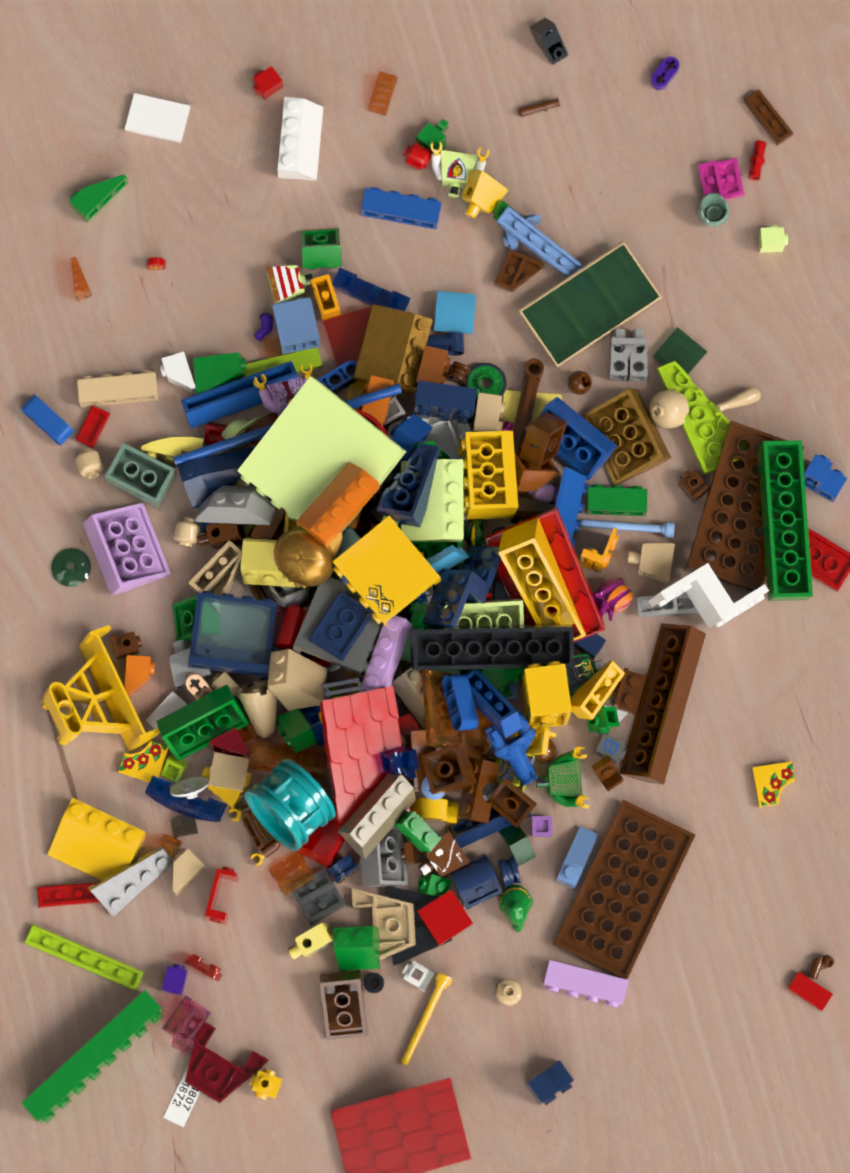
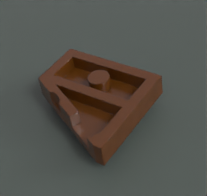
M510 249L495 281V286L514 292L543 269L544 263Z

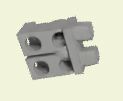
M615 329L610 343L609 381H626L628 375V382H646L648 376L647 338H644L642 329L633 330L632 338H625V329Z

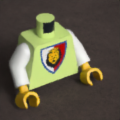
M433 141L430 144L433 151L432 169L436 178L442 181L443 187H449V197L458 198L460 196V189H465L472 169L484 171L486 165L485 158L489 156L490 150H487V155H482V147H480L477 152L478 155L441 151V141L440 147L437 149L433 148Z

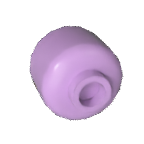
M549 481L537 491H528V494L531 495L532 500L551 504L555 503L559 488L556 487L555 482Z

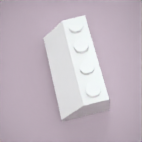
M284 98L278 178L317 181L323 117L322 106L304 98Z

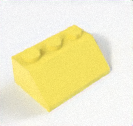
M243 539L240 569L244 584L301 588L300 585L295 586L293 582H288V578L283 576L281 571L278 570L274 560V547L277 540Z

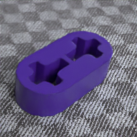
M675 57L665 58L653 73L651 86L655 90L665 89L677 74L679 61ZM673 63L674 67L670 68L667 72V66ZM663 75V81L657 84L656 80L660 79V77Z

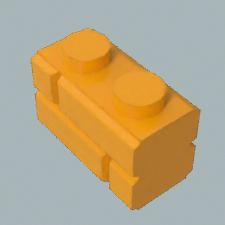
M329 274L311 279V288L320 311L321 320L327 321L340 317V307Z

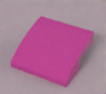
M737 158L721 162L715 160L698 165L704 196L709 193H718L725 200L745 196Z

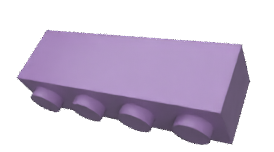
M394 616L387 622L386 626L383 625L360 688L364 692L391 686L410 633V627H412V624L405 618Z
M549 960L543 986H546V990L558 993L559 990L566 991L567 996L578 998V995L586 996L587 1001L598 1003V1000L605 1001L607 1006L618 1008V1005L622 1006L624 1003L629 980Z

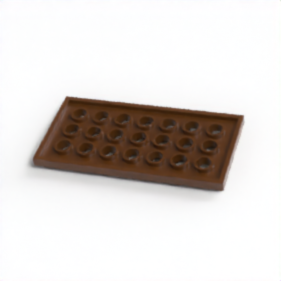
M730 421L686 568L696 571L708 563L718 580L755 591L764 585L766 562L764 533L761 537H758L753 531L754 527H760L763 531V519L759 515V510L762 508L760 475H754L751 469L752 466L759 467L757 454L759 444L763 441L788 440ZM740 441L747 443V451H742L739 448ZM735 459L742 462L741 469L734 467L733 461ZM728 478H735L737 486H729ZM747 484H752L755 487L754 494L747 492ZM725 495L729 496L732 500L729 506L725 505L722 501ZM742 502L749 504V512H744L741 509ZM718 514H723L726 517L725 524L717 521ZM737 520L744 523L743 530L736 528L735 522ZM713 532L720 534V542L712 540L711 534ZM732 538L738 540L739 547L737 549H734L730 546V540ZM749 545H754L757 548L756 555L749 553ZM708 550L713 551L715 554L713 561L708 560L706 557ZM725 557L733 559L734 564L732 567L725 565ZM744 563H748L751 565V573H745L743 571Z
M622 800L553 945L627 980L694 840L695 834ZM630 821L637 823L638 830L635 832L628 831L627 823ZM648 830L654 831L656 839L648 841L645 838V832ZM625 839L629 842L627 850H621L618 847L620 840ZM671 839L674 842V848L671 850L665 849L663 841ZM639 848H644L647 851L648 855L645 859L637 857L636 851ZM617 857L621 861L620 867H611L610 859ZM657 857L665 859L666 865L663 868H658L655 865L654 861ZM631 866L637 867L639 875L631 877L628 874V868ZM654 875L657 878V884L654 886L648 885L646 877ZM602 876H610L612 884L604 886L601 883ZM620 885H628L630 893L622 895L619 892ZM596 893L601 894L604 899L603 903L595 904L592 901V896ZM640 893L647 894L649 898L648 903H639L637 896ZM618 902L622 906L620 913H613L610 906L612 903ZM585 912H592L595 915V920L591 923L586 922L583 918ZM630 912H638L640 920L638 922L630 921ZM603 921H611L613 929L609 932L602 929ZM624 929L631 932V939L623 940L620 937V932ZM577 930L585 931L586 939L583 941L577 940L575 932ZM599 938L604 941L603 949L597 950L594 948L593 941ZM613 948H620L623 956L619 959L614 958L611 954Z

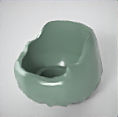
M709 193L701 198L697 206V215L703 224L709 227H717L725 223L729 218L730 206L720 194Z

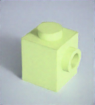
M770 225L767 228L760 229L758 234L759 251L783 252L785 245H788V235L784 234V227Z

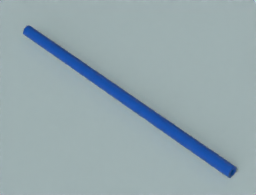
M398 383L344 402L352 408H356L402 393V390ZM272 425L174 456L175 464L178 466L197 458L206 457L261 439Z

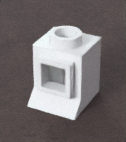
M413 961L412 964L407 963L402 974L405 975L404 981L424 992L435 972Z

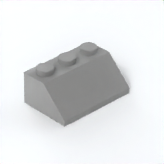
M395 825L366 859H362L360 856L362 887L382 888L386 886L408 885L406 860L401 859L400 848H404L405 837Z

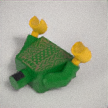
M577 746L574 750L566 752L551 761L550 766L547 768V775L538 776L536 779V788L548 787L549 797H552L555 802L564 807L580 806L584 809L589 808L588 805L583 804L585 799L590 798L582 795L580 759L577 760V758H587L585 754L580 755L581 749H585L582 746Z

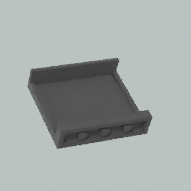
M330 577L325 583L318 586L292 651L298 654L301 651L356 672L358 673L357 677L360 678L361 673H366L370 662L367 661L369 654L373 655L376 646L374 641L376 636L379 637L383 627L381 625L382 622L378 624L371 617L343 662L308 641L340 590L356 600L361 598L357 592L352 593L344 582Z

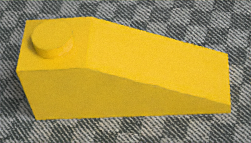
M610 660L582 685L571 698L572 712L578 718L593 720L625 673L614 661Z

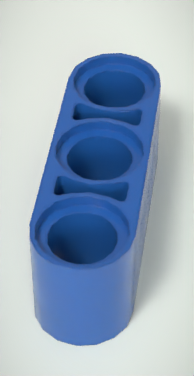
M353 360L347 361L317 380L336 394L357 380L353 378V375H349L346 372L349 368L355 369L357 362ZM337 378L340 380V383L333 385L330 383V380Z
M35 394L20 407V410L59 446L74 433V430Z
M464 674L445 675L442 680V688L454 730H475L478 727L479 720L467 676Z

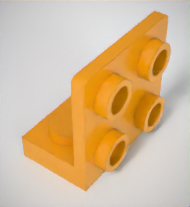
M613 528L603 555H600L597 550L588 548V550L583 549L579 560L580 566L601 573L602 568H607L612 553H609V550L614 551L619 535H616L617 528Z

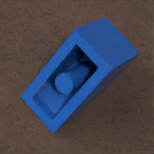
M319 706L299 709L310 725L317 745L325 744L323 726L319 717L321 712Z

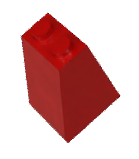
M335 818L328 821V824L324 827L319 826L308 836V842L295 852L330 869L345 842L343 836L336 830Z

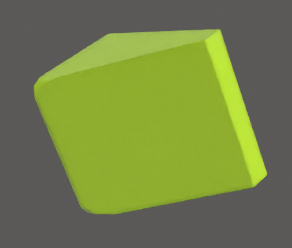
M171 754L167 758L160 776L179 783L188 766V762L183 759L178 761Z

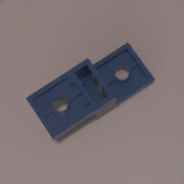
M470 546L468 551L469 558L465 559L461 570L442 569L440 574L441 581L436 584L421 623L431 627L456 628L466 602L484 604L501 561L498 553L499 547Z

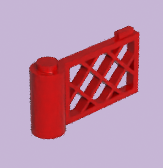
M293 604L291 607L286 608L276 644L280 649L293 650L294 643L307 614L303 607Z

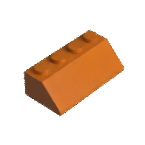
M349 462L300 516L296 523L327 548L379 490V482L364 469Z

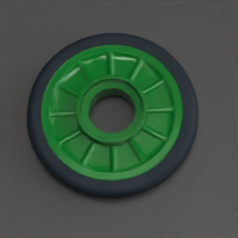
M480 363L473 366L470 373L465 377L464 387L477 389L476 402H478L479 393L503 396L507 388L504 372L498 366L491 363ZM488 379L491 382V386L483 388L480 385V381Z

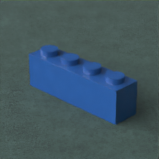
M377 187L365 188L361 216L437 230L442 202L435 198H419L415 194L407 196L397 191H381Z
M478 669L465 674L469 680L475 706L505 738L522 729L518 711Z

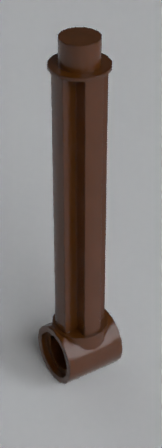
M537 358L528 360L524 367V382L513 429L515 431V437L513 438L514 450H520V445L526 436L525 428L532 420L538 386L544 372L543 362ZM536 367L539 372L533 374L529 371V368Z

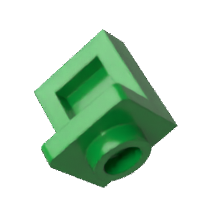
M421 874L417 884V893L439 898L450 890L452 880L434 874H427L426 876Z

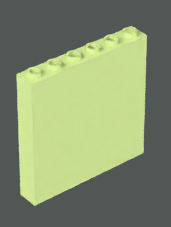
M310 376L241 465L238 472L241 474L240 478L249 485L250 483L254 484L257 487L255 490L260 495L270 497L272 499L271 503L278 509L282 507L286 510V516L295 522L349 462L364 469L379 482L380 486L407 451L316 378ZM354 517V518L348 523V525L342 530L343 533H344V531L348 528V526L351 524V522L355 519V517Z

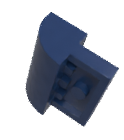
M485 853L469 860L470 863L449 873L467 910L503 893L496 877L497 875Z

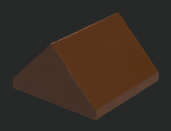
M507 778L504 779L487 801L492 804L491 807L516 828L519 827L537 805L536 802Z

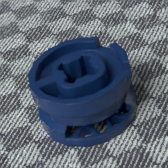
M351 855L342 858L328 870V873L335 877L334 881L336 884L345 881L360 868L357 863L354 864Z
M511 856L509 860L499 859L498 865L502 881L505 883L504 886L508 887L512 883H521L515 857Z

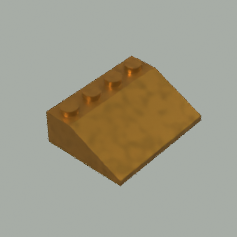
M373 304L370 309L353 378L366 382L370 381L372 375L394 380V385L400 384L402 393H399L400 395L406 397L414 393L422 356L433 320L416 313Z
M629 388L582 416L617 445L604 464L614 485L623 483L671 459V455L655 423L652 421L638 389Z

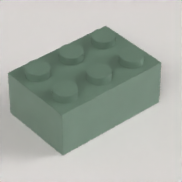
M123 443L104 477L106 483L159 509L177 473L176 469Z

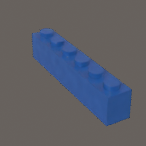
M292 361L182 399V406L190 428L192 429L262 404L259 395L260 389L253 384L254 378L256 377L259 383H263L261 375L264 374L267 379L264 384L265 388L266 385L298 378Z

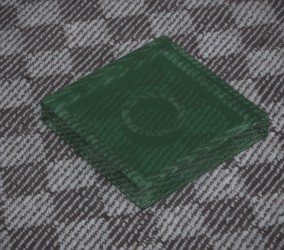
M677 327L652 358L662 366L676 361L689 375L708 351Z

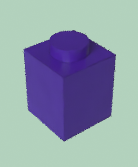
M173 964L172 967L167 966L162 986L163 992L183 996L188 977V971L184 970L185 966Z

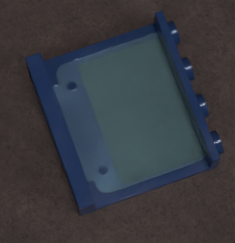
M211 591L197 593L188 667L268 677L277 603L268 598H262L260 601L254 600L251 596L236 598L228 593H223L222 596L214 595Z

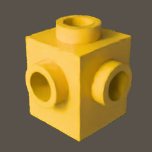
M264 1069V1072L259 1070L258 1074H253L250 1085L253 1086L252 1091L256 1092L254 1096L264 1100L267 1097L276 1099L283 1080L275 1076L276 1072ZM264 1081L269 1082V1085L266 1088L262 1087V1083Z

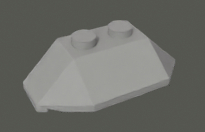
M223 485L201 504L195 520L196 522L270 525L275 508L266 496L263 497L255 490L257 487Z

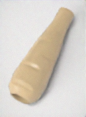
M755 387L748 388L727 401L718 404L717 410L722 412L727 409L756 403L760 399L761 393Z

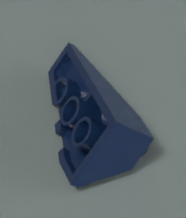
M419 444L407 460L405 468L395 476V481L390 488L387 487L383 492L377 512L387 517L390 516L392 520L402 525L421 527L427 510L440 449L439 446Z
M255 447L197 458L178 465L183 485L193 509L200 507L221 486H232V484L238 481L241 477L238 469Z

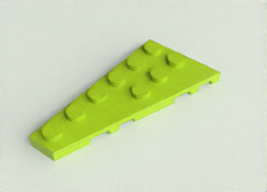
M676 361L658 367L657 372L665 390L675 389L678 393H682L688 402L689 412L685 416L684 420L686 421L681 426L703 475L715 471L730 421L722 412L717 410V406L708 400L704 395L705 393L691 381L689 375ZM744 441L739 442V448L742 451H747V443ZM735 459L733 461V464L739 462L740 460Z

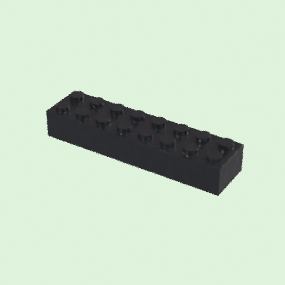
M570 624L456 626V628L410 627V667L413 670L528 668L532 664H540V667L548 666L550 662H560V664H565V667H574V627Z

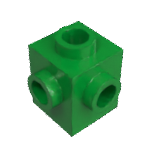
M602 705L593 720L587 719L589 732H597L598 735H603L604 733H610V729L619 727L616 707H604Z

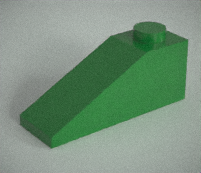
M123 174L74 192L69 201L71 208L88 223L128 184L127 177Z

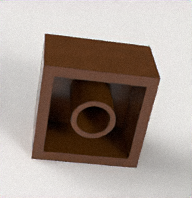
M546 412L542 416H538L533 422H529L525 428V439L520 445L521 453L519 458L537 467H541L557 456L567 421Z

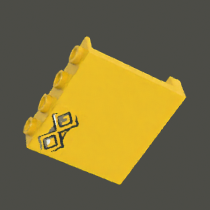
M390 516L333 561L336 566L333 570L340 578L345 577L348 581L346 586L352 593L357 592L361 598L358 599L365 609L369 607L374 612L371 614L378 624L382 622L384 626L387 625L391 618L433 584L436 585L441 581L437 572Z

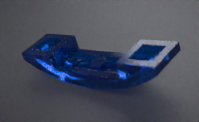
M340 267L332 283L336 289L370 306L374 304L406 311L411 299L396 291L390 292L358 278L356 274Z
M152 776L145 794L159 804L194 819L210 822L221 821L228 804L210 797L205 801L197 797L187 799L186 797L172 796L170 794L171 782Z

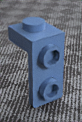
M530 214L524 217L533 226L541 223L540 214L536 216L535 214ZM503 229L504 236H502L504 246L508 247L509 250L517 251V239Z

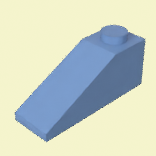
M582 826L579 827L558 874L557 882L572 889L575 888L597 839V833Z

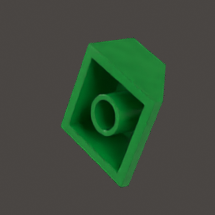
M339 228L300 231L303 269L315 270L321 267L332 269L342 266Z
M374 926L333 928L334 951L340 971L380 969L379 928Z

